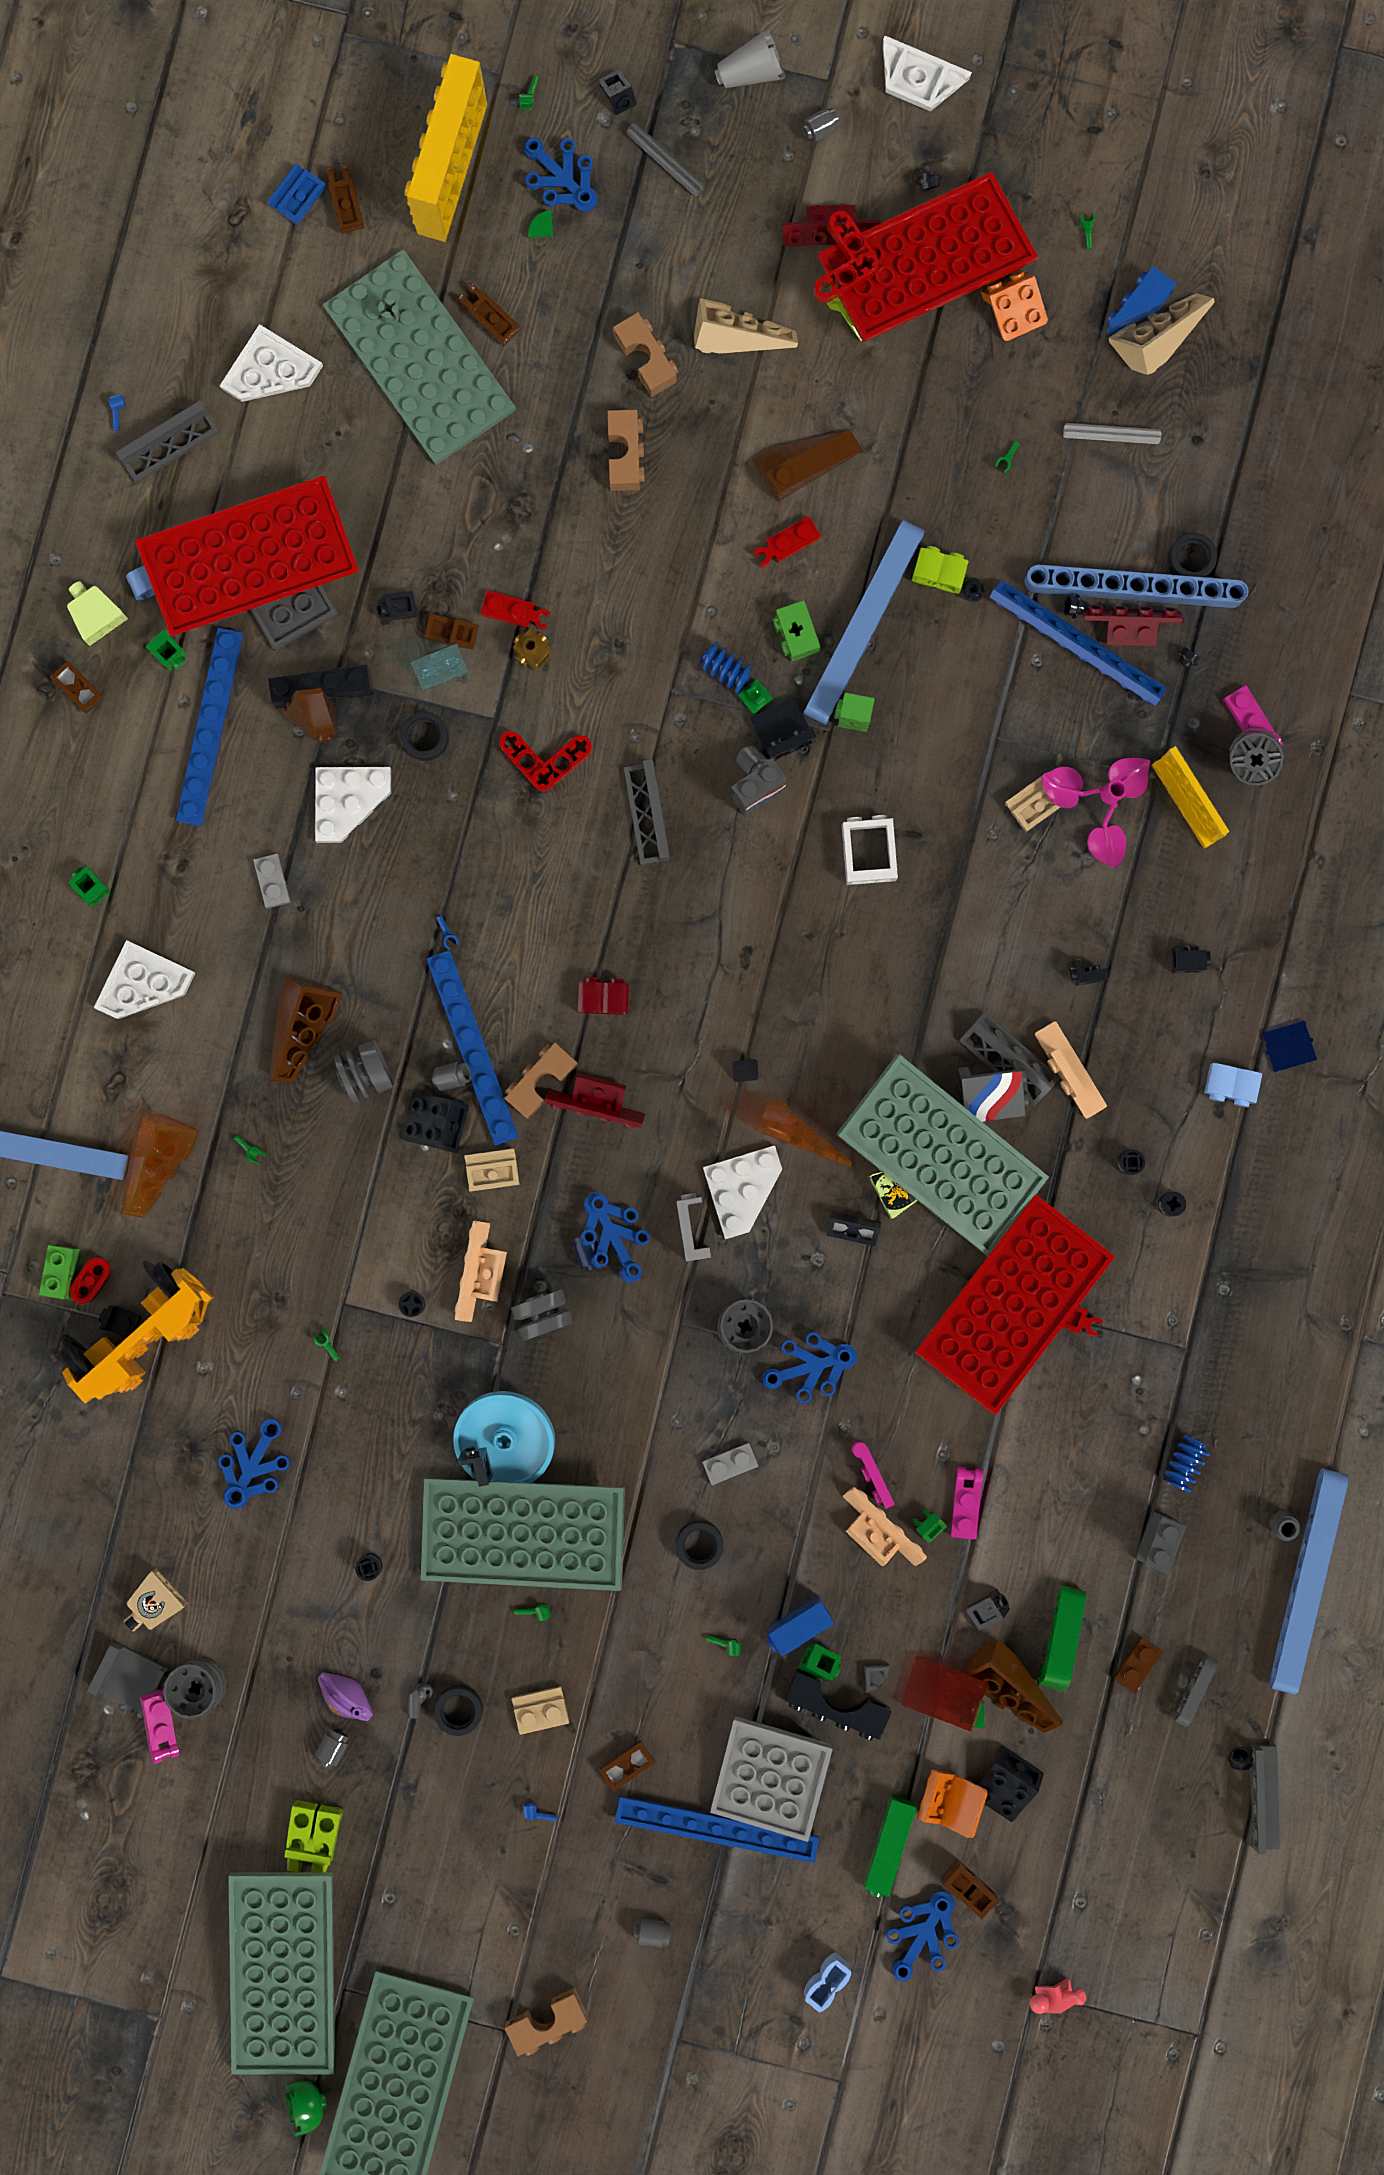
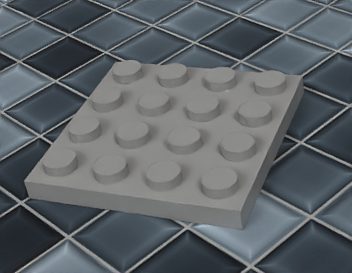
M735 1716L710 1813L808 1842L834 1745Z

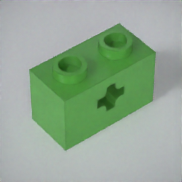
M805 601L776 610V618L773 619V624L776 632H781L784 641L781 642V647L784 655H789L791 662L820 652V644ZM794 627L797 631H800L799 636L797 637L794 633H791V630Z
M845 693L843 700L838 699L834 719H839L838 727L867 732L875 698Z
M48 1245L39 1295L71 1299L70 1287L75 1279L80 1249Z

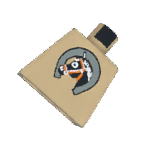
M156 1568L148 1574L126 1603L133 1612L124 1620V1623L133 1632L143 1623L151 1630L186 1607L189 1603Z

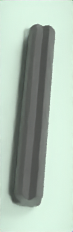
M633 122L626 130L627 135L694 196H698L703 191L704 184L637 123Z

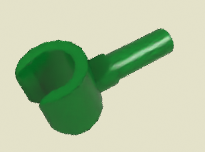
M533 76L528 94L519 95L520 109L533 108L534 91L539 80L537 76Z
M1092 212L1091 221H1085L1083 218L1084 213H1082L1079 225L1084 230L1086 250H1091V233L1096 216Z
M1014 441L1005 456L997 460L996 468L1000 462L1004 461L1008 464L1004 473L1009 471L1011 466L1010 460L1020 445L1019 442Z
M239 1136L234 1138L246 1151L247 1160L260 1165L256 1161V1156L260 1154L266 1157V1153L256 1147H251Z
M322 1326L321 1330L324 1336L318 1337L313 1332L314 1342L318 1346H323L333 1360L337 1361L340 1357L329 1342L327 1328Z
M546 1604L534 1608L514 1609L515 1615L536 1614L538 1621L547 1620L551 1617L550 1609Z
M710 1635L707 1636L706 1641L727 1647V1655L739 1656L741 1653V1643L738 1640H723Z

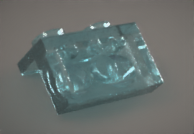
M457 644L411 662L423 691L468 673Z

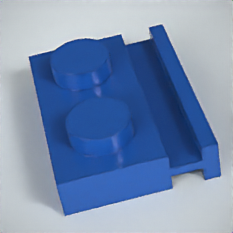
M296 163L267 203L271 208L273 207L278 213L298 226L325 190L326 185Z

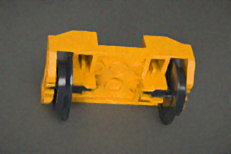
M145 1260L143 1266L158 1287L141 1302L152 1315L117 1347L107 1337H102L87 1350L67 1334L61 1336L64 1348L60 1353L69 1366L62 1373L69 1387L84 1403H88L95 1397L101 1400L108 1394L123 1393L130 1389L132 1391L143 1382L141 1377L146 1372L134 1358L138 1359L149 1349L146 1346L148 1343L154 1340L158 1341L163 1336L168 1341L190 1339L199 1331L197 1326L202 1322L207 1305L214 1297L196 1277L184 1268H176L173 1271L162 1261L154 1265Z

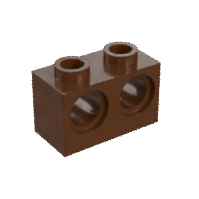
M959 1859L941 1877L943 1885L981 1919L999 1901L996 1893Z

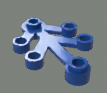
M529 138L524 143L525 156L532 161L539 160L555 176H539L535 172H530L525 179L527 187L531 190H536L539 187H566L572 193L557 194L552 189L546 190L543 193V202L548 207H553L556 204H574L578 210L583 212L594 209L597 204V194L590 188V171L593 168L592 159L587 155H583L578 159V168L581 171V183L579 186L573 180V154L576 148L575 142L572 139L566 138L562 140L560 145L561 152L563 153V169L544 151L543 144L539 139ZM536 144L538 147L535 150H531L529 146ZM570 144L572 149L565 150L564 146ZM587 161L590 164L588 167H582L581 163ZM531 178L538 180L535 184L529 183ZM553 195L555 198L553 201H548L546 197ZM587 195L590 198L588 201H582L581 197Z
M591 1193L584 1201V1208L588 1213L584 1232L580 1234V1242L585 1246H589L596 1241L597 1235L594 1230L599 1220L602 1232L596 1253L591 1259L593 1266L602 1268L607 1265L608 1256L606 1253L610 1242L622 1264L619 1271L621 1279L626 1283H633L641 1277L642 1270L639 1264L632 1262L620 1237L634 1242L637 1246H644L650 1240L649 1233L645 1230L636 1232L613 1224L608 1215L621 1218L625 1224H632L638 1219V1213L634 1208L625 1210L609 1204L607 1198L601 1193ZM595 1200L600 1203V1209L594 1206ZM627 1212H630L633 1215L632 1220H629L627 1218ZM586 1233L591 1236V1242L585 1239ZM639 1234L644 1236V1242L639 1241ZM597 1256L603 1258V1264L597 1262ZM630 1267L635 1269V1276L630 1274Z
M811 1332L806 1336V1344L812 1348L818 1347L830 1354V1356L819 1358L798 1347L793 1340H785L781 1346L782 1351L786 1355H794L807 1363L782 1371L774 1368L767 1369L763 1373L762 1381L767 1388L775 1389L784 1380L810 1373L803 1387L796 1394L800 1403H808L812 1398L811 1392L823 1369L834 1365L828 1380L824 1381L820 1386V1390L825 1396H831L836 1391L835 1385L842 1371L851 1368L857 1361L856 1350L851 1345L841 1344L836 1347L821 1339L819 1334ZM811 1335H816L818 1338V1342L815 1345L810 1344L808 1341ZM788 1342L794 1345V1349L791 1352H787L784 1349L785 1344ZM842 1352L849 1354L847 1361H841L840 1354ZM770 1374L777 1376L776 1383L771 1384L768 1382ZM827 1383L833 1386V1390L830 1393H826L823 1390L824 1385ZM807 1391L809 1394L808 1399L801 1400L799 1398L800 1392Z
M268 1419L262 1423L260 1428L262 1437L250 1460L245 1447L246 1435L240 1431L231 1435L230 1443L235 1447L242 1475L237 1482L232 1468L235 1462L234 1457L230 1454L220 1456L218 1465L223 1469L228 1486L224 1491L223 1499L228 1507L232 1509L242 1508L248 1502L249 1497L265 1492L273 1493L278 1489L279 1482L274 1477L265 1479L262 1484L247 1487L251 1478L275 1470H286L291 1464L288 1456L280 1455L273 1461L259 1465L271 1440L277 1438L282 1432V1425L278 1420ZM270 1424H274L276 1426L275 1433H270L268 1431V1426ZM235 1435L242 1437L241 1444L235 1443ZM224 1457L230 1459L231 1463L229 1466L223 1465L222 1459ZM280 1458H284L287 1461L285 1467L279 1466L278 1461ZM270 1480L275 1483L273 1490L268 1489L266 1483ZM234 1491H238L241 1494L240 1500L233 1499L232 1494Z
M938 1891L931 1896L929 1902L913 1906L903 1905L900 1908L899 1914L904 1922H911L917 1915L930 1913L925 1922L900 1928L890 1927L887 1930L886 1937L891 1944H898L903 1938L917 1935L904 1958L896 1959L892 1964V1972L897 1980L907 1981L911 1978L913 1974L912 1964L926 1941L928 1942L931 1955V1968L934 1971H942L945 1968L946 1962L940 1953L934 1928L939 1919H941L945 1933L943 1936L945 1947L955 1949L958 1946L959 1939L956 1933H954L950 1914L955 1908V1902L948 1892ZM940 1901L947 1903L944 1909L938 1908L937 1905ZM909 1909L912 1911L910 1917H904L902 1915L903 1911ZM895 1931L899 1936L897 1939H891L889 1937L890 1933ZM948 1937H954L955 1942L948 1944L946 1942ZM935 1959H941L942 1964L940 1966H934L933 1961ZM901 1967H905L907 1969V1973L905 1975H900L898 1973V1970Z

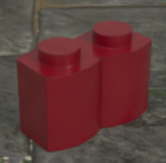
M585 977L584 982H579L578 1013L628 1015L629 984L624 983V979L610 978L609 983L599 982V978Z

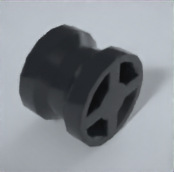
M1167 1192L1159 1198L1158 1208L1163 1215L1168 1217L1179 1216L1185 1211L1186 1200L1181 1193Z
M408 1292L399 1300V1309L407 1317L420 1315L426 1306L424 1297L417 1292Z

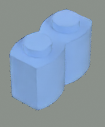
M1212 1063L1210 1064L1204 1093L1209 1094V1099L1224 1102L1225 1098L1235 1100L1234 1105L1249 1107V1104L1257 1102L1262 1073Z
M836 1952L829 1955L824 1960L820 1972L812 1976L807 1982L804 1989L805 2001L818 2012L828 2008L835 1997V1992L841 1990L850 1979V1963Z

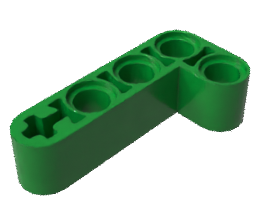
M1063 1585L1059 1588L1045 1662L1041 1664L1037 1678V1685L1040 1687L1063 1692L1070 1685L1086 1603V1591Z

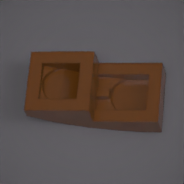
M430 613L423 639L473 650L479 625L456 618L452 620Z

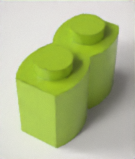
M926 546V548H921L911 581L959 594L969 561L965 560L961 554L950 553L946 555L940 553V549L936 547Z

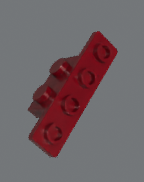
M855 205L806 206L807 222L783 223V246L836 245L837 243L828 229L829 219L836 211L848 213L861 233L881 224V220L857 221ZM836 220L835 226H841L843 229L845 222L840 223Z
M1090 605L1088 608H1084L1082 613L1084 620L1107 621L1106 645L1156 646L1159 622L1183 623L1184 620L1181 611L1173 607H1165L1163 610H1153V608L1141 606L1138 609H1128L1125 606L1103 609L1099 605Z
M578 1073L573 1095L549 1089L544 1103L549 1104L555 1109L565 1108L573 1110L579 1115L596 1116L602 1121L619 1122L629 1128H641L645 1118L644 1113L621 1108L627 1085Z

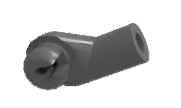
M419 1684L408 1694V1718L421 1717V1703L433 1695V1688L429 1684Z

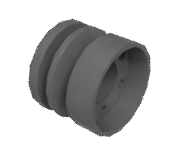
M1252 727L1243 730L1234 738L1230 745L1229 759L1232 771L1240 781L1248 785L1260 786L1271 782L1278 776L1283 767L1284 756L1280 742L1271 731L1265 728ZM1260 753L1262 761L1252 763L1251 755L1257 756Z
M374 1039L358 1045L360 1054L358 1058L349 1049L345 1051L348 1062H345L340 1053L334 1055L338 1079L343 1090L349 1095L354 1104L361 1101L358 1090H361L365 1099L370 1098L369 1085H373L378 1093L394 1088L390 1071Z
M745 1299L733 1302L723 1309L718 1318L717 1330L719 1338L726 1347L734 1352L749 1353L758 1351L767 1344L772 1336V1316L767 1308L757 1301ZM747 1320V1326L750 1327V1330L744 1331L742 1334L738 1323Z
M198 1658L188 1661L177 1667L167 1677L163 1691L166 1705L173 1713L182 1718L192 1719L204 1715L220 1704L224 1698L227 1688L225 1673L218 1664L210 1659ZM201 1683L203 1687L197 1690L195 1685Z

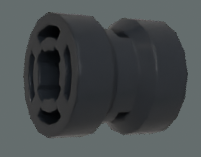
M1138 1150L1124 1151L1117 1158V1167L1125 1175L1138 1174L1145 1167V1157Z
M367 1553L356 1562L355 1572L361 1580L372 1581L382 1572L383 1561L377 1554Z

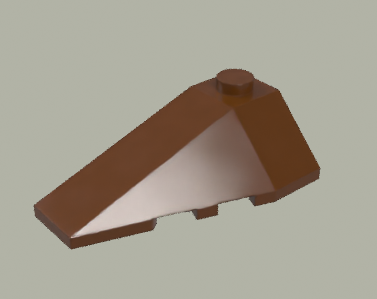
M845 430L774 446L754 458L753 462L779 502L858 455L863 450L851 430Z
M322 688L296 691L291 697V702H287V707L283 708L284 716L313 740H317L318 743L332 742V738L339 737L336 708Z
M999 1640L981 1647L957 1675V1679L975 1695L981 1698L985 1695L996 1701L995 1706L1002 1710L1004 1707L1011 1709L1017 1713V1717L1044 1733L1061 1726L1063 1723L1018 1657Z

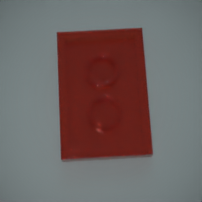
M915 1656L901 1705L972 1732L988 1682L920 1656Z

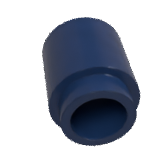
M585 1234V1239L591 1242V1236ZM580 1237L573 1239V1249L580 1268H586L587 1272L597 1269L591 1262L592 1256L597 1250V1239L589 1246L583 1245L580 1242ZM597 1256V1262L600 1264L603 1258Z

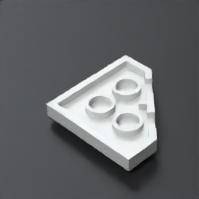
M259 324L222 381L220 388L241 402L310 387L322 369L323 364Z
M316 767L315 842L342 843L349 836L348 834L358 824L360 825L391 794V768Z
M126 940L94 1008L117 1019L184 996L195 972Z
M775 1145L703 1167L725 1239L748 1233L751 1230L782 1171Z

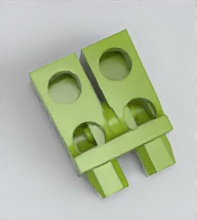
M299 1800L294 1802L284 1856L288 1858V1871L301 1872L303 1861L312 1862L311 1872H326L328 1865L330 1866L333 1860L339 1826L344 1811L343 1808L321 1805L317 1813L318 1804ZM316 1814H317L315 1829H314V1832H313V1827H314V1822H315V1816H316Z

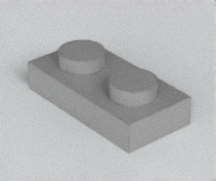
M274 854L254 859L265 908L269 909L291 903L279 855Z
M749 1442L702 1461L711 1485L759 1467Z

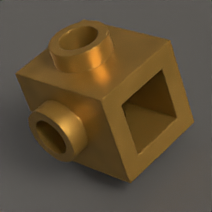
M531 629L526 633L523 631L514 640L515 645L513 648L516 653L514 656L516 660L524 667L528 664L536 672L553 655V651L547 645L548 639L539 631L536 633Z

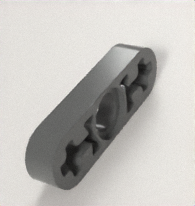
M1207 1655L1201 1658L1176 1710L1174 1722L1184 1727L1189 1726L1215 1673L1218 1664L1217 1660Z

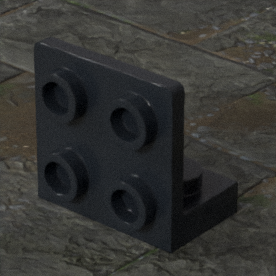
M795 698L788 699L750 718L769 760L773 758L776 761L816 741L817 736L813 728L809 729Z
M413 1092L401 1139L457 1154L469 1105Z
M1001 1745L996 1751L991 1768L977 1785L987 1790L985 1805L1010 1822H1013L1039 1792L1044 1772Z

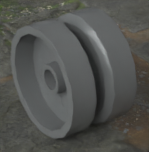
M563 1289L550 1294L545 1292L526 1299L525 1303L511 1308L515 1320L520 1321L531 1317L532 1322L521 1325L518 1329L522 1341L574 1323L570 1310L565 1309L554 1313L553 1310L564 1305L567 1301Z

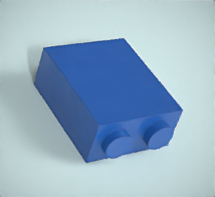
M818 1595L768 1626L767 1642L774 1653L779 1651L781 1656H784L834 1624L833 1618Z

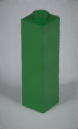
M890 1795L863 1882L865 1889L872 1896L882 1898L883 1895L890 1896L917 1809L915 1802Z

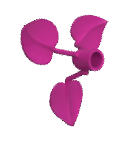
M1143 758L1121 759L1109 768L1108 779L1110 783L1104 787L1088 791H1080L1083 787V780L1075 769L1059 767L1044 773L1042 776L1044 791L1048 798L1059 807L1073 808L1078 804L1079 796L1100 793L1103 802L1110 804L1109 811L1102 823L1103 828H1095L1090 832L1087 845L1090 853L1097 860L1112 868H1116L1122 862L1125 855L1126 837L1119 826L1107 827V824L1119 800L1123 797L1136 798L1144 793L1148 784L1150 760Z

